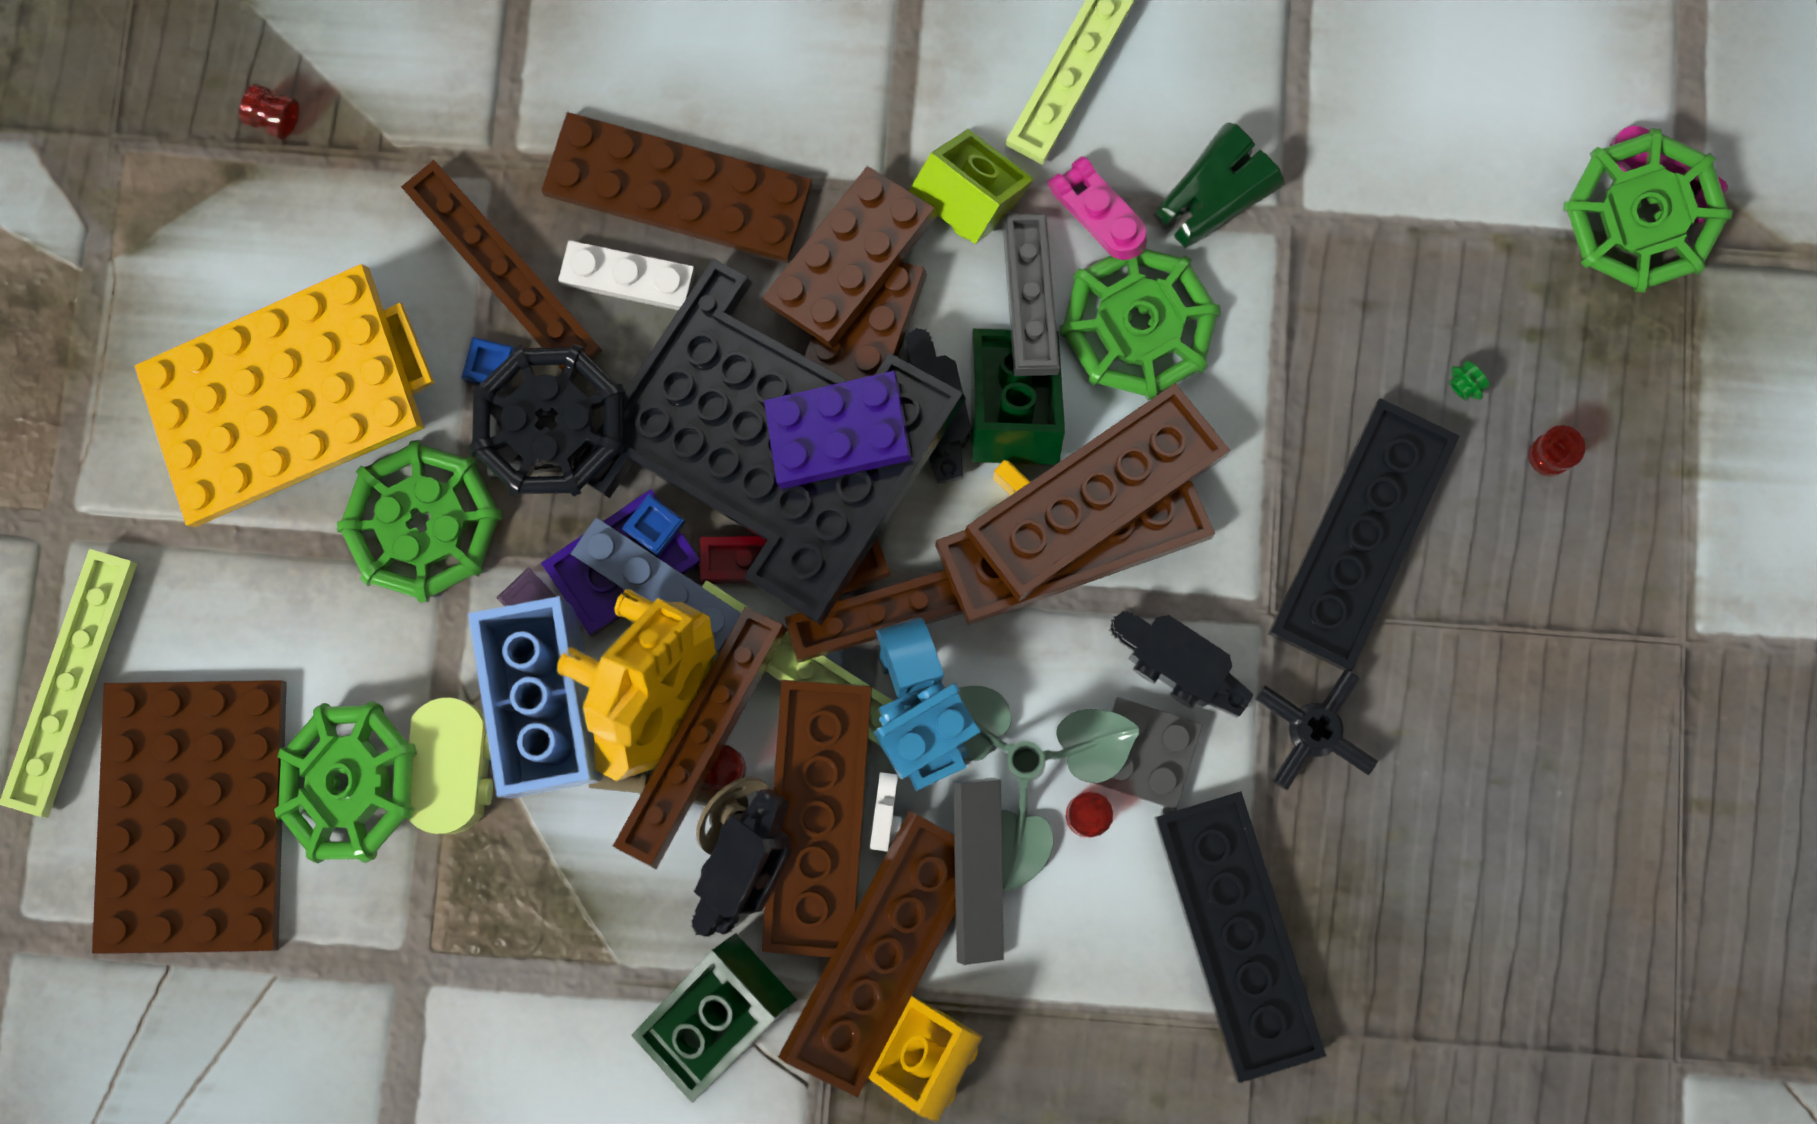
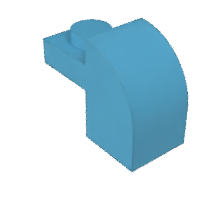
M921 617L876 630L881 646L879 661L883 674H890L897 698L924 691L934 684L942 682L944 673L931 635Z

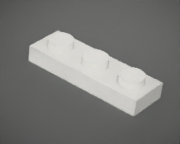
M568 240L558 281L561 286L679 310L691 292L696 271L694 266Z

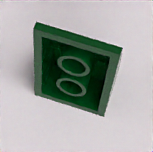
M973 328L971 371L972 462L1002 463L1004 460H1008L1012 464L1056 465L1059 463L1065 435L1059 331H1057L1060 366L1058 375L1014 376L1011 330Z
M735 933L712 949L631 1036L690 1102L693 1103L798 999Z

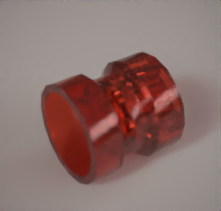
M253 84L246 90L241 99L239 119L243 124L252 128L265 127L269 135L278 139H286L293 132L297 124L300 106L296 99L286 95L276 97L270 88L260 84Z
M1565 425L1555 426L1533 441L1528 453L1529 462L1533 469L1541 475L1548 477L1558 476L1580 463L1585 454V441L1581 434L1573 427Z
M724 745L704 783L711 788L721 790L728 784L745 778L747 766L742 754L731 746Z
M1086 792L1079 794L1070 800L1066 807L1065 820L1067 826L1079 837L1092 838L1102 835L1109 829L1113 821L1112 806L1106 797L1099 793Z

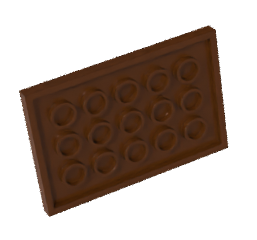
M286 681L104 683L92 954L277 951L279 949L282 820L276 819L274 809L278 807L281 759L277 755L281 747L285 748Z

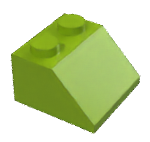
M966 129L930 153L909 192L935 207L937 215L951 225L957 235L977 244L994 231L1003 220L1004 214H1008L1035 179L970 129Z

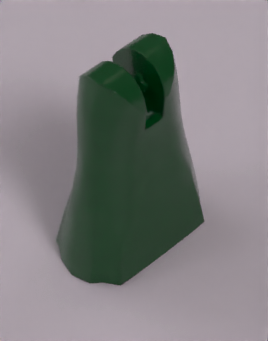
M1229 122L1222 126L1193 166L1166 196L1153 215L1165 228L1184 215L1185 211L1192 215L1173 236L1185 249L1199 242L1236 215L1285 185L1280 168L1265 152L1259 150L1251 157L1255 143L1237 124Z

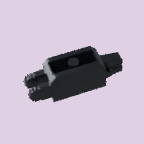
M916 327L915 330L908 333V337H906V352H908L909 364L963 392L956 361L946 355L936 357L930 332H927L926 329H917ZM965 402L928 458L937 484L963 479L961 449L969 441L972 429Z
M1122 611L1113 617L1114 620H1111L1109 629L1111 636L1113 635L1114 639H1119L1121 644L1133 651L1128 659L1136 664L1133 671L1153 684L1158 679L1173 688L1170 695L1189 708L1193 709L1195 704L1201 708L1210 705L1236 718L1244 712L1254 694L1229 673L1232 669L1230 654L1170 615L1157 617L1151 624L1139 616H1133V613L1128 611Z
M772 789L759 790L743 814H731L721 827L719 832L720 838L710 858L704 863L701 869V877L694 889V893L701 898L694 911L695 915L692 916L693 920H691V927H693L696 935L709 937L714 932L721 933V935L728 934V932H732V928H735L734 924H737L741 915L753 914L763 910L792 852L790 837L781 830L790 803Z

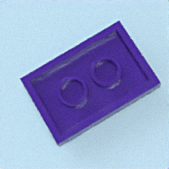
M895 371L764 400L776 483L781 489L906 462L911 459L899 382Z
M650 489L603 522L656 556L622 530V527L648 494L659 501L652 489ZM680 530L659 557L656 556L683 575L700 564V559ZM580 536L541 564L565 600L572 605L583 627L593 637L621 618L615 614V605L621 594L624 595L625 590L571 555V552L582 538Z

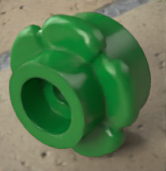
M1465 361L1459 367L1453 366L1451 368L1453 378L1449 381V385L1453 391L1465 401L1470 397L1481 400L1483 398L1482 393L1490 387V383L1484 373L1470 361Z

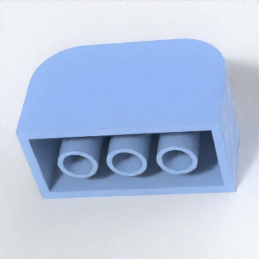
M558 596L468 613L497 797L513 799L601 782L603 774L594 770V733L587 730L583 708L589 693V687L567 676H562L557 671L559 659L563 653L567 654L568 648L574 647L579 652L585 654L580 626L572 605Z

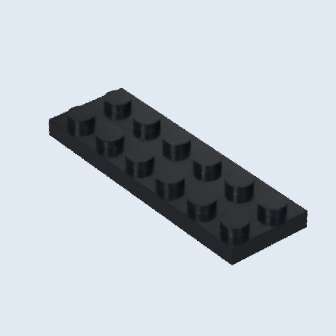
M1381 398L1376 401L1268 635L1343 671L1348 670L1351 672L1460 435Z
M1236 792L1154 817L1236 1082L1242 1083L1326 1057L1242 792Z

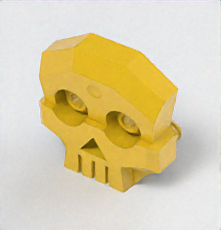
M626 589L624 595L621 594L615 605V614L634 623L600 658V661L579 652L574 647H570L567 649V654L563 653L557 666V671L560 675L567 676L589 687V693L583 708L587 730L594 733V770L615 781L651 770L659 763L714 663L712 657L716 654L710 617L683 602H667L659 598L653 602L630 589Z

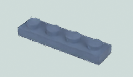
M598 518L594 519L571 552L573 557L623 590H633L636 594L653 602L657 598L667 602H683L710 617L715 649L718 653H720L741 615L739 611Z

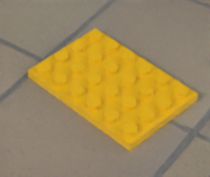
M359 264L135 365L186 526H200L424 429L370 268L363 264Z

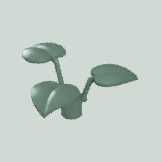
M959 687L960 691L957 693L980 730V733L964 742L968 752V757L965 760L980 761L984 759L994 745L1008 753L1007 762L1010 771L1020 780L1018 815L1007 810L1001 811L1003 889L1007 891L1013 890L1031 881L1044 868L1053 850L1054 838L1049 822L1040 816L1026 817L1028 784L1043 774L1046 766L1045 761L1067 757L1068 769L1077 779L1088 783L1105 782L1118 774L1125 765L1139 734V727L1126 717L1111 711L1084 709L1069 714L1058 725L1056 735L1060 745L1064 748L1063 750L1042 751L1037 744L1030 741H1021L1013 746L999 739L1007 733L1011 725V712L1005 698L988 687Z

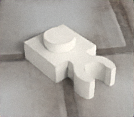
M880 772L870 849L888 852L889 844L893 843L901 828L902 817L893 816L898 774Z

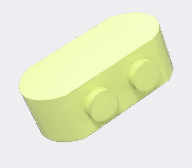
M455 698L435 699L420 707L411 718L409 743L415 744L417 755L413 757L411 806L415 810L412 817L408 818V820L425 832L457 834L473 827L484 815L485 805H490L492 801L493 780L492 778H487L489 760H491L484 712L475 705Z

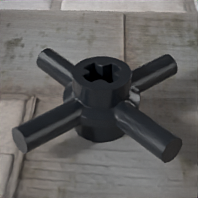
M1344 670L1323 703H1310L1300 708L1266 685L1258 692L1255 697L1256 701L1289 722V736L1294 745V748L1272 780L1276 785L1284 790H1288L1310 756L1321 757L1332 752L1367 775L1373 771L1378 760L1343 737V723L1338 714L1360 680L1354 673ZM1320 721L1322 725L1319 730L1324 734V737L1312 739L1310 735L1313 729L1308 726V722Z

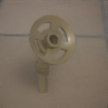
M646 771L642 775H634L615 781L603 774L602 781L589 784V788L639 793L641 795L651 776ZM756 777L741 778L728 784L720 791L701 787L693 803L706 806L696 828L698 845L706 853L712 854L720 838V829L729 819L730 815L743 814L749 804L746 796L754 791L757 794L761 789H770L763 780ZM709 815V823L711 827L706 834L705 824L707 817Z

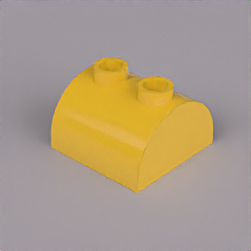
M911 996L868 1079L918 1115L939 1122L946 1107L954 1101L956 1088L964 1072L976 1059L978 1046L983 1037L951 1016Z

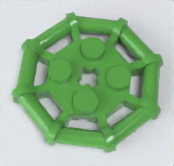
M1651 128L1649 133L1605 148L1596 147L1591 151V159L1569 201L1564 202L1563 208L1564 212H1568L1582 256L1580 263L1585 269L1587 267L1594 268L1633 287L1634 292L1644 293L1646 288L1692 273L1699 275L1705 270L1704 262L1727 220H1732L1733 210H1728L1713 162L1716 158L1711 153L1706 155L1662 134L1661 129ZM1647 152V163L1645 166L1623 172L1615 163ZM1660 153L1691 168L1683 175L1664 169L1666 167L1659 164ZM1605 171L1613 182L1605 193L1603 201L1588 202ZM1696 176L1699 178L1708 208L1697 207L1690 182ZM1647 198L1649 204L1657 203L1660 211L1653 215L1654 222L1648 223L1645 217L1639 218L1637 210L1641 208L1642 199ZM1588 212L1600 213L1608 237L1598 247L1587 216ZM1696 218L1706 219L1707 221L1691 249L1684 241L1687 236L1686 232ZM1615 245L1625 252L1638 256L1637 267L1634 269L1605 255V253ZM1673 248L1681 258L1649 269L1650 256Z
M1145 249L1139 256L1130 260H1120L1109 255L1084 270L1078 269L1074 273L1073 279L1075 282L1064 323L1059 326L1060 336L1066 337L1090 377L1089 383L1093 386L1101 384L1143 395L1146 397V400H1151L1173 384H1177L1196 372L1203 373L1208 367L1206 358L1216 319L1221 315L1220 305L1214 304L1190 265L1192 262L1187 256L1179 258ZM1138 265L1170 274L1165 280L1157 278V281L1146 278L1147 275L1139 273ZM1124 266L1127 267L1128 276L1107 287L1099 281ZM1180 280L1195 306H1184L1173 288L1176 281ZM1089 292H1093L1101 298L1096 319L1082 320ZM1138 310L1141 315L1146 313L1151 315V319L1147 323L1148 329L1134 328L1130 324L1133 319L1132 311ZM1197 319L1198 323L1192 347L1190 348L1180 341L1186 320ZM1096 332L1108 351L1102 362L1099 361L1084 333ZM1174 352L1183 359L1158 375H1154L1153 363ZM1116 359L1122 360V362L1128 365H1141L1143 378L1109 368Z
M412 440L409 442V446L366 467L361 465L355 471L358 476L342 520L337 522V532L343 534L362 574L360 580L366 586L374 584L417 598L419 603L429 602L430 597L473 575L480 576L484 571L481 567L497 522L502 520V510L497 509L477 469L478 461L472 456L464 458L423 445L420 440ZM424 463L454 472V475L446 483L431 477H425ZM410 464L412 465L411 477L389 488L380 481V479ZM464 483L478 509L476 511L466 512L457 494L458 489ZM374 487L382 494L375 505L373 520L361 521L371 490ZM418 511L422 514L430 513L431 519L426 522L427 530L424 532L417 528H410L413 514ZM478 523L466 555L459 549L462 542L460 541L463 530L466 531L468 524ZM375 531L384 550V553L377 561L374 560L361 532ZM451 556H454L460 562L430 578L429 567ZM395 560L416 566L417 577L416 579L409 578L387 569Z
M370 701L365 705L352 706L320 704L314 708L311 719L286 748L281 747L277 757L281 759L279 802L278 807L274 809L276 819L283 820L306 850L307 859L315 863H321L324 860H360L363 863L374 860L377 857V850L406 818L412 817L415 810L411 806L413 757L417 755L415 744L408 743L384 714L383 706L374 701ZM356 723L351 736L338 737L335 728L338 724ZM372 730L389 748L388 751L379 754L370 743L369 738ZM318 737H320V741L310 751V753L307 756H305L304 753L307 751V749L314 743V741ZM394 764L392 799L385 796L391 786V776L387 771V767ZM339 774H347V788L338 791L337 788L341 784L338 778ZM298 775L305 777L304 789L299 788V791ZM379 807L387 810L386 814L367 834L365 823ZM303 809L316 823L314 830L302 816ZM347 828L350 841H331L330 837L333 829Z

